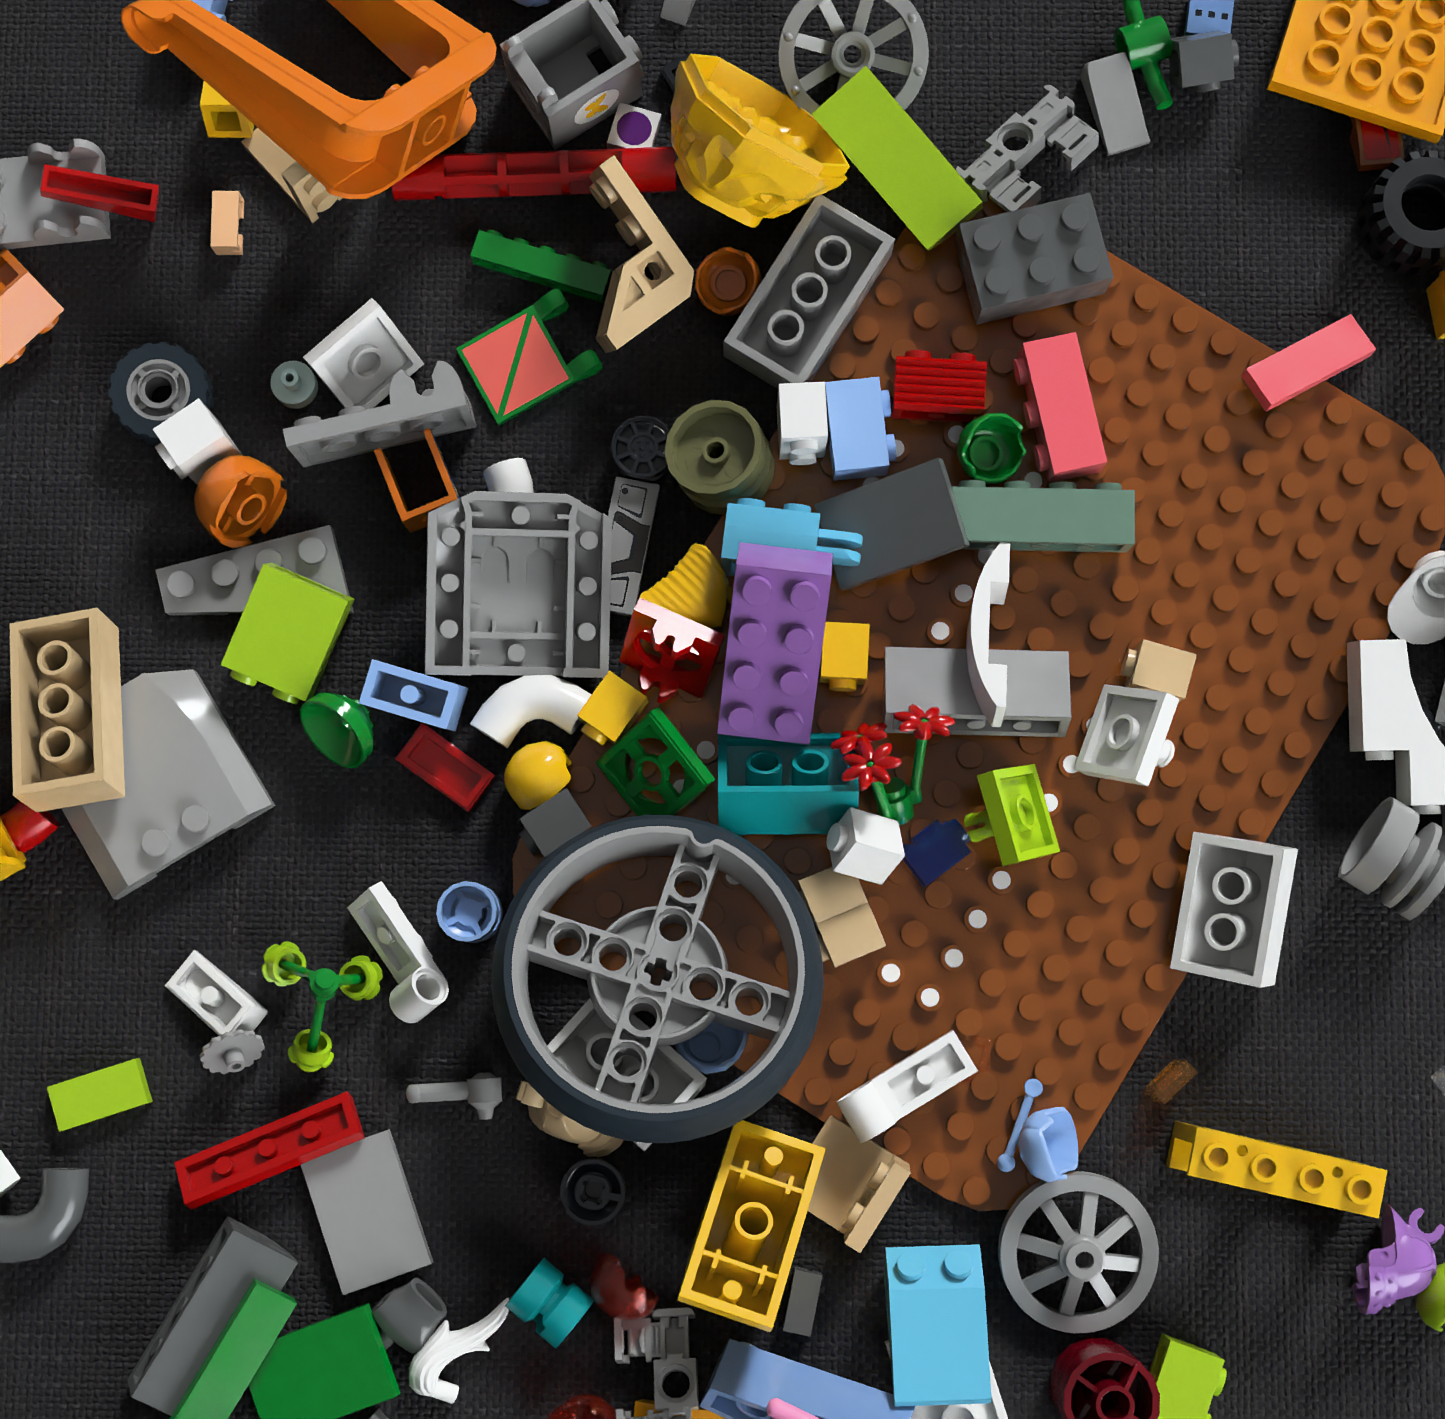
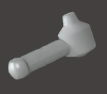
M490 1072L478 1073L471 1079H467L466 1082L408 1085L406 1098L409 1103L468 1100V1103L477 1109L479 1120L493 1118L494 1108L502 1101L501 1077H496Z

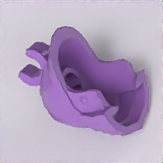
M1385 1204L1381 1222L1382 1248L1370 1250L1367 1254L1368 1263H1362L1356 1267L1357 1283L1352 1285V1290L1360 1313L1376 1314L1382 1307H1390L1398 1299L1415 1296L1425 1290L1432 1281V1277L1436 1275V1257L1430 1245L1435 1244L1444 1234L1445 1227L1440 1224L1432 1233L1422 1232L1417 1225L1418 1220L1424 1213L1422 1208L1414 1210L1405 1222L1389 1204Z

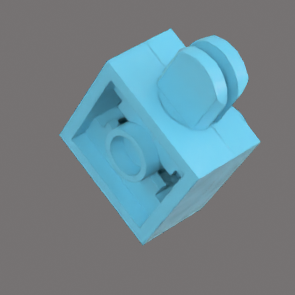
M740 498L737 504H727L721 566L725 575L735 576L739 542L833 553V565L858 566L860 565L861 554L848 549L862 547L863 536L853 532L819 529L820 513H811V507L807 505L788 503L784 504L783 509L765 507V502L762 500Z

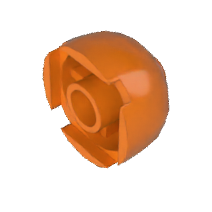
M242 455L228 456L214 463L204 472L199 480L194 495L197 517L209 534L221 544L230 548L246 547L253 543L248 537L254 535L259 528H261L263 534H266L281 515L287 499V492L281 487V480H284L273 468L253 457Z

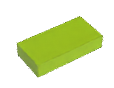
M140 1058L47 1087L59 1132L153 1102Z

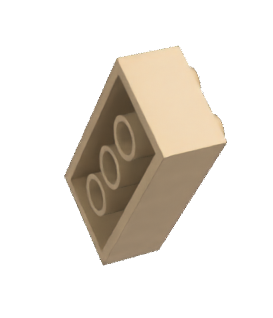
M98 608L9 623L13 796L35 812L125 797L119 628Z

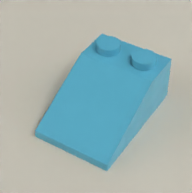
M980 1244L886 1247L884 1285L894 1407L991 1403L985 1286Z

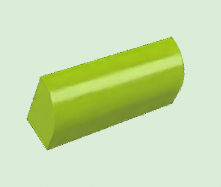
M866 65L811 114L927 250H931L957 232L960 223L968 222L983 209V201Z

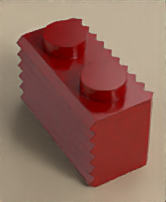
M909 350L905 352L904 356H896L893 372L892 419L968 424L984 415L987 362L976 361V355L970 353H953L949 356V359L931 358L932 354L925 350Z

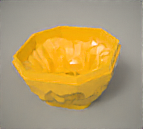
M690 53L686 61H680L676 70L675 93L670 108L671 143L678 155L674 165L685 190L695 199L748 227L756 228L763 218L774 219L780 215L790 213L794 209L811 203L815 197L839 187L847 179L845 173L850 166L840 147L816 119L803 108L800 110L787 94L718 56Z

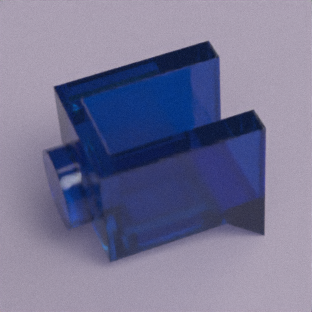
M955 818L950 822L946 821L942 825L937 819L909 840L912 845L903 844L905 857L902 860L922 887H924L971 853V850L966 845L971 841V838Z

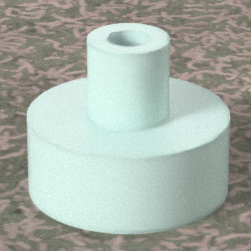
M284 362L274 370L271 376L272 392L279 402L286 407L295 409L305 407L317 395V378L312 370L302 362Z

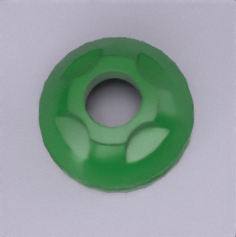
M318 693L302 704L300 719L305 733L325 757L346 768H357L366 761L373 751V724L370 721L368 709L363 704H360L359 700L350 699L345 695Z

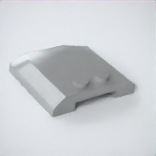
M474 491L427 513L424 674L469 676L553 675L604 678L609 671L612 518L596 511L568 494Z
M193 669L143 673L121 686L125 797L61 808L113 899L119 900L157 877L156 873L231 828L237 829L275 806L199 674Z

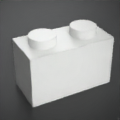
M825 382L784 383L778 385L777 424L779 460L789 459V463L792 465H809L816 463V458L824 457L828 439Z
M199 398L153 429L161 441L155 448L170 469H174L181 479L189 476L197 485L204 472L214 463L228 456L242 455L219 420Z

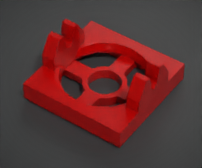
M639 598L632 613L619 662L640 671L637 681L639 692L643 695H646L652 687L659 688L657 702L660 704L675 697L679 688L702 698L708 687L725 635L650 601ZM640 639L652 643L653 649L659 651L662 657L659 658L645 652ZM665 642H671L673 647H668ZM688 659L701 666L698 669L689 671L675 665L676 660Z

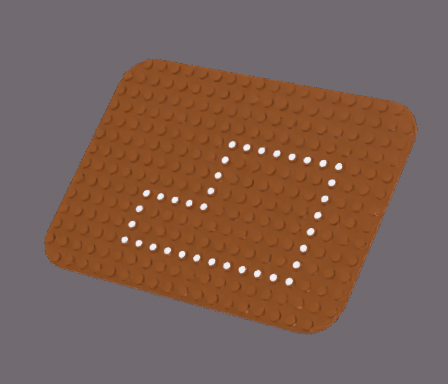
M987 192L988 201L983 202V209L969 221L1006 213L1007 211L989 198L990 193ZM906 227L894 244L889 261L812 382L879 377L881 391H889L892 406L893 372L896 356H904L905 352L909 350H925L932 354L931 358L949 359V356L953 353L976 355V361L987 362L984 414L1006 413L1018 421L1023 427L1021 438L1026 449V454L1022 458L1016 474L1002 483L986 484V487H1004L1005 482L1027 481L1031 483V488H1049L1050 483L1047 482L1045 471L1039 472L1036 467L1033 447L1038 445L1035 428L1029 429L1025 421L1023 403L1027 402L1028 399L1025 386H1018L1016 382L1013 360L1018 358L1017 355L1023 343L1076 332L1107 463L1099 473L1057 482L1076 483L1077 489H1094V485L1099 483H1119L1122 485V490H1135V544L1127 553L1010 550L1009 585L1004 605L990 604L989 649L1069 651L1072 718L1066 736L1034 737L957 734L942 736L932 734L931 739L927 740L920 787L922 802L913 804V818L909 822L899 825L905 857L882 885L859 879L886 946L835 968L831 960L823 962L824 988L822 1007L816 1031L800 1065L777 1093L823 1122H826L828 1117L833 1115L849 1125L836 1103L839 1099L939 1037L954 1030L978 1071L900 1118L894 1125L871 1140L907 1162L911 1170L909 1176L943 1198L977 1211L1010 1210L1020 1195L1032 1185L1042 1180L1030 1174L1020 1157L1018 1145L1013 1156L1015 1159L1013 1170L1003 1172L997 1166V1159L1005 1153L1026 1095L1023 1090L1025 1081L1037 1079L1043 1086L1042 1093L1038 1097H1034L1028 1117L1032 1113L1043 1109L1064 1107L1070 1113L1076 1128L1079 1155L1187 974L1185 971L1171 969L1170 965L1193 832L1266 842L1348 704L1346 643L1359 640L1387 639L1391 632L1387 620L1388 605L1394 594L1409 578L1418 560L1428 553L1439 551L1445 535V476L1433 452L1407 429L1327 381L1319 383L1266 412L1241 375L1246 368L1277 352L1108 251L1107 255L1114 278L1105 294L976 325L954 244L956 232L937 247L927 250L911 230ZM886 417L884 418L886 434H894L896 445V461L889 462L890 466L887 475L833 481L828 439L825 455L822 458H816V463L792 465L789 463V459L779 460L777 428L769 441L776 462L773 482L760 500L764 501L765 507L783 509L784 504L795 503L810 506L811 513H817L814 505L816 503L936 458L943 459L951 487H959L960 481L972 480L963 471L957 455L959 435L967 424L948 423L945 421L903 420ZM722 515L704 543V546H707L720 564L726 515ZM960 549L848 590H840L832 565L826 622L870 624L868 672L865 685L856 684V691L829 690V683L819 682V667L811 733H841L845 730L857 732L858 726L862 723H868L869 726L882 723L885 647L966 649L967 628L975 589L982 570L994 550ZM726 575L733 588L735 576ZM727 598L721 627L711 628L722 633L725 637L703 697L700 698L679 688L675 697L660 704L657 702L659 688L652 687L645 695L649 703L631 726L633 728L643 717L657 707L663 711L716 779L706 788V792L674 816L689 817L717 826V732L732 605ZM1145 639L1197 654L1186 697L1178 703L1165 740L1168 739L1174 744V756L1166 766H1155L1149 786L1088 776L1074 769L1104 684L1122 687L1125 685L1127 677L1120 675V671L1128 649L1134 650L1135 646ZM645 640L642 641L641 645L645 652L659 658L662 657L659 651L653 649L652 643ZM665 642L668 647H673L671 642ZM688 659L676 660L675 665L689 671L698 669L701 666ZM627 665L619 678L639 691L637 680L640 671ZM886 733V738L871 741L874 751L884 743L892 744V750L888 756L898 757L901 759L902 764L886 771L890 777L900 778L906 785L910 786L917 740L913 733ZM583 734L568 757L572 762L570 766L566 763L571 780L562 790L567 788L593 828L607 822L636 816L595 763L614 744L607 740L601 746ZM646 738L640 743L648 754L660 756L668 749L663 741L656 738ZM628 755L627 764L629 769V775L633 780L635 778V762L630 757V755ZM677 760L669 767V781L680 794L683 789L685 776L683 767ZM645 761L642 767L645 778L650 783L659 784L661 781L659 767L654 762ZM1035 764L1060 852L1003 866L994 836L975 843L967 835V831L984 827L985 823L969 827L964 825V818L967 814L986 810L977 775L993 770ZM871 784L864 791H861L859 788L858 809L878 815ZM644 789L641 792L645 797L653 801L666 803L658 791ZM828 834L738 835L752 843L773 860L791 880L798 892L802 891L798 883L799 880L832 867L830 850H828L826 844ZM520 838L512 858L514 897L523 882L545 859L541 852L533 856L522 838ZM635 857L599 868L568 889L550 909L549 913L605 931L619 918L632 911L658 906L675 857ZM718 870L701 922L712 931L720 942L727 959L729 972L787 990L786 956L773 922L765 909L750 892L733 878ZM682 881L675 887L678 894L683 897H694L700 892L699 886L692 881ZM811 917L812 920H813V923H814V927H815L816 933L819 934V931H818V928H817V926H816V924H815V921H814L813 917ZM674 923L665 925L660 931L661 935L668 941L681 940L686 934L682 926ZM564 938L557 943L555 949L562 955L570 956L580 950L581 944L574 938ZM616 952L607 953L600 960V964L605 969L611 971L621 969L626 963L623 955ZM655 968L654 974L647 972L651 975V984L660 986L662 979L664 980L665 970ZM697 982L690 988L691 994L698 1000L713 998L716 994L715 988L708 982ZM751 996L741 997L735 1003L744 1015L752 1016L761 1011L760 1003ZM748 1033L746 1046L739 1059L733 1065L747 1072L757 1062L771 1041Z

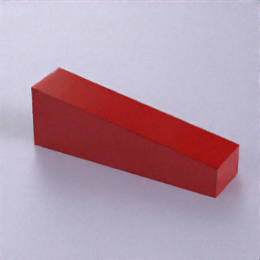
M44 164L40 193L42 197L155 222L159 199V185Z

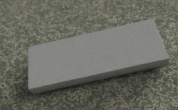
M885 647L882 723H885L887 728L883 731L886 733H913V731H899V726L903 722L896 720L894 714L902 711L909 712V706L914 704L919 706L924 711V714L929 708L938 707L940 715L952 717L955 720V724L946 726L950 734L1065 737L1072 718L1069 651L989 649L988 664L1007 665L1005 714L1001 727H991L976 700L971 685L966 649Z

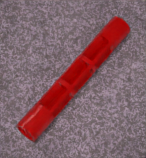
M673 147L438 154L391 187L395 201L435 199L436 196H442L443 199L592 194L589 186L593 182L589 175L598 166L615 155L640 192L677 191L676 168L674 165L676 158Z

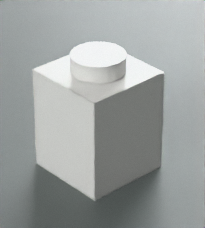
M852 807L847 810L838 823L832 825L827 835L826 844L828 850H830L833 871L882 885L905 857L898 821Z

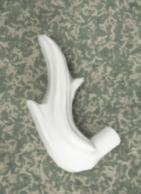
M509 1298L503 1300L488 1316L468 1327L450 1331L448 1320H444L427 1343L414 1355L409 1366V1386L417 1394L430 1396L453 1404L457 1398L459 1386L438 1379L441 1371L449 1362L462 1354L473 1351L489 1352V1347L485 1341L504 1322L509 1311L505 1306Z

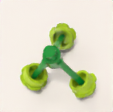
M284 941L281 945L273 944L266 950L263 956L265 960L261 968L263 977L268 982L274 981L280 987L294 984L303 978L309 982L310 994L316 999L311 1027L296 1035L293 1046L288 1048V1057L292 1063H296L301 1070L306 1072H315L322 1067L326 1068L334 1059V1054L331 1052V1039L326 1033L321 1031L326 1001L335 996L338 987H340L345 995L356 1001H360L363 998L366 1000L374 998L380 991L379 983L383 978L382 970L379 964L371 962L368 956L359 955L344 964L339 975H336L334 971L328 968L313 971L306 968V959L296 944L289 941Z

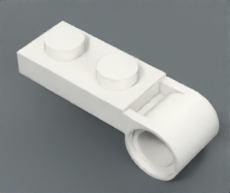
M381 881L369 887L347 908L399 984L391 991L389 997L393 1013L406 1023L419 1022L446 1000L449 992L448 983L433 961V956L425 946L423 939L410 924L400 909L398 902L389 893L383 882Z
M951 1030L851 1091L836 1103L859 1142L864 1143L887 1130L900 1118L978 1070L954 1030Z

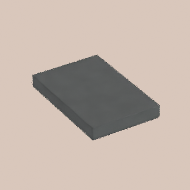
M941 458L933 459L814 504L816 512L820 513L822 529L853 532L863 536L862 547L848 549L861 554L860 565H833L840 590L857 587L970 546L945 464Z

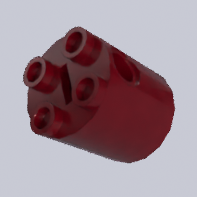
M1086 1336L1078 1342L1071 1344L1058 1356L1050 1376L1049 1393L1056 1410L1063 1419H1158L1160 1414V1393L1154 1377L1123 1346L1106 1338ZM1111 1392L1113 1394L1109 1400L1106 1399L1104 1395Z

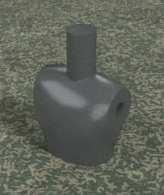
M414 1278L406 1285L389 1292L372 1310V1316L381 1328L379 1333L385 1350L395 1342L412 1354L419 1351L436 1331L440 1321L447 1314L446 1305L438 1294L418 1278Z

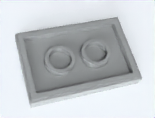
M390 1129L365 1137L362 1140L301 1164L342 1295L433 1263Z

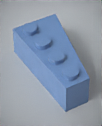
M729 1339L720 1354L699 1405L725 1419H774L768 1416L766 1411L768 1402L773 1398H779L820 1419H911L915 1406L894 1407L893 1394L758 1349L750 1343L738 1342Z

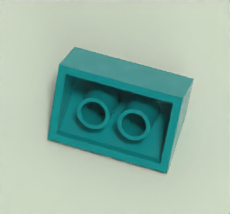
M811 733L809 745L718 734V826L737 835L828 834L832 825L838 823L850 807L858 809V778L850 781H843L841 778L842 774L851 767L844 763L843 756L846 754H856L855 750L853 749L842 755L840 748L831 749V743L841 738V733Z

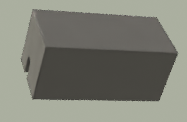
M794 1266L782 1325L783 1331L811 1337L823 1276L822 1272L809 1271L808 1269Z

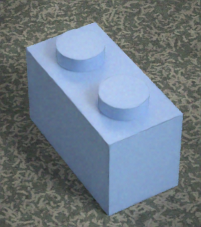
M879 377L825 382L828 441L833 481L887 475L890 466L889 462L896 461L894 434H886L884 418L891 417L889 391H881Z
M372 659L359 703L443 729L456 731L468 688Z

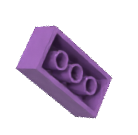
M739 542L717 734L809 745L830 592L833 553Z

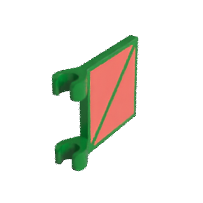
M559 289L551 290L533 305L456 348L499 426L570 385L599 373L603 368L602 363L593 350L581 353L566 365L543 322L555 318L569 309V305Z

